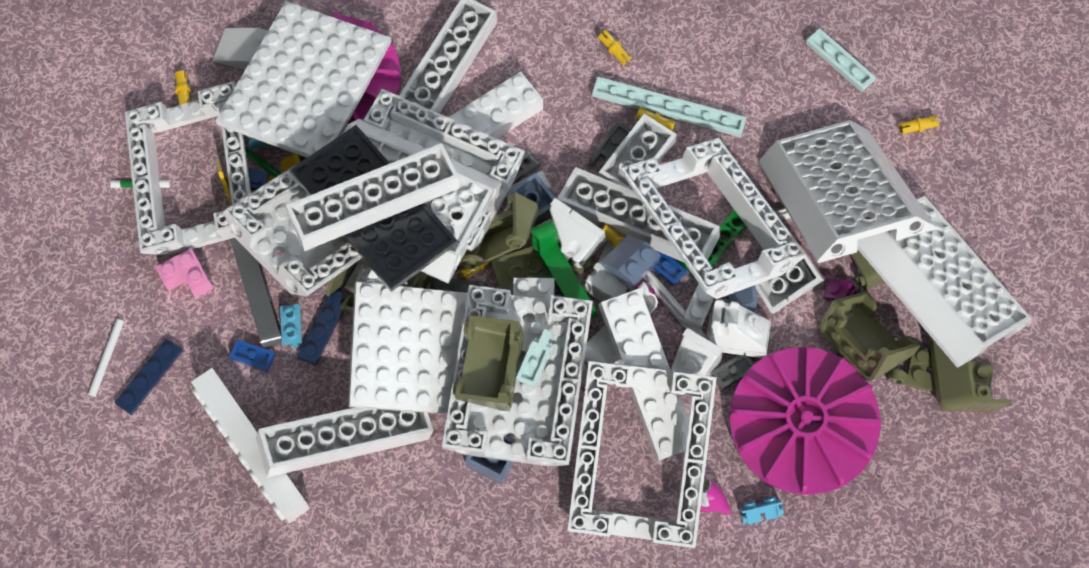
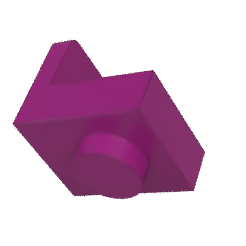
M828 279L823 298L833 301L858 294L851 281Z

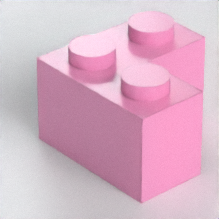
M192 248L155 267L168 291L187 282L195 298L213 289Z

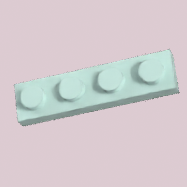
M820 28L806 40V44L860 92H863L875 81L876 77Z

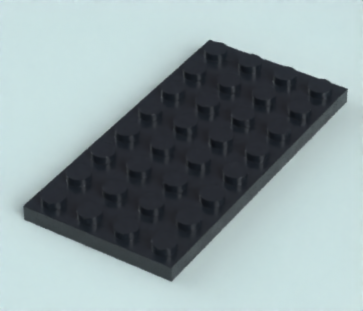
M355 125L290 169V173L310 196L386 166L390 162L362 130ZM425 203L343 235L391 292L458 244V240Z

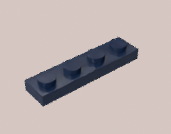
M338 288L327 297L297 355L299 359L315 366L317 365L344 312L340 307L351 293Z
M166 338L114 403L132 416L183 350Z

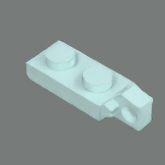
M544 329L540 339L535 337L534 341L531 342L517 374L516 381L536 388L552 351L553 344L549 343L553 335L551 331Z

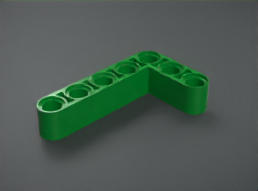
M735 210L720 226V236L725 235L729 239L725 241L719 238L713 249L716 251V254L710 255L707 260L711 267L747 227ZM733 221H737V222H739L741 225H740V226H734V225L732 224V222H733ZM673 258L686 270H688L689 273H691V271L684 262Z
M549 219L531 228L533 247L550 277L554 278L555 285L561 296L591 301L558 246V233L552 221ZM593 304L590 320L598 316Z

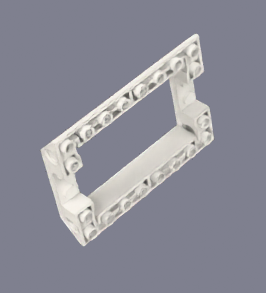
M235 81L198 91L199 100L168 109L162 102L125 112L141 253L172 255L191 248L195 249L235 238L224 215V211L213 213L214 221L194 227L181 229L177 224L165 226L154 133L218 116L236 87ZM222 127L231 202L233 205L251 194L243 134Z
M719 138L687 147L681 159L659 165L655 158H651L620 169V172L703 290L716 299L781 276L806 256V253ZM707 172L764 249L758 261L736 269L729 262L719 266L718 269L712 270L713 268L656 188Z
M589 361L568 531L607 537L618 535L652 540L653 543L690 548L696 547L717 377ZM607 384L691 395L676 521L592 510Z

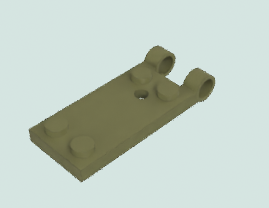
M533 246L491 260L500 289L510 290L511 295H513L514 278H551ZM593 257L582 268L574 266L575 261L572 260L573 258L568 260L575 274L586 272L585 269L588 267L593 270L595 265Z
M919 347L917 352L910 357L907 373L899 369H891L888 381L893 383L894 379H896V384L936 393L934 373L930 374L926 371L927 367L933 369L931 351ZM971 360L974 383H984L990 389L994 366Z

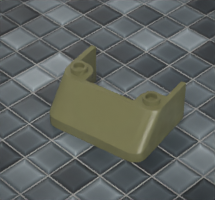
M930 336L929 344L937 402L942 410L948 412H997L1011 404V399H992L991 391L986 384L974 383L971 360L957 368Z

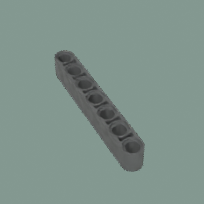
M236 238L230 239L262 347L267 348L282 343L279 326L263 280L261 267L249 251Z

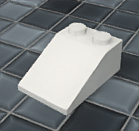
M225 28L212 61L246 70L268 30L260 28Z

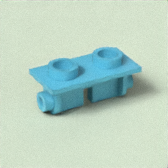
M300 304L280 306L282 345H290L292 348L299 347L298 343H302Z
M775 496L764 498V502L755 503V501L743 503V507L738 508L742 514L744 513V515H741L742 523L749 525L761 522V513H764L765 520L779 518L780 515L784 514L783 507L779 506L783 504V501L779 498L776 499Z

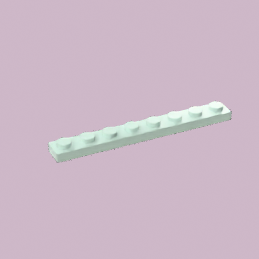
M597 77L592 92V97L635 109L641 107L654 114L659 113L661 116L741 137L746 121L744 116Z

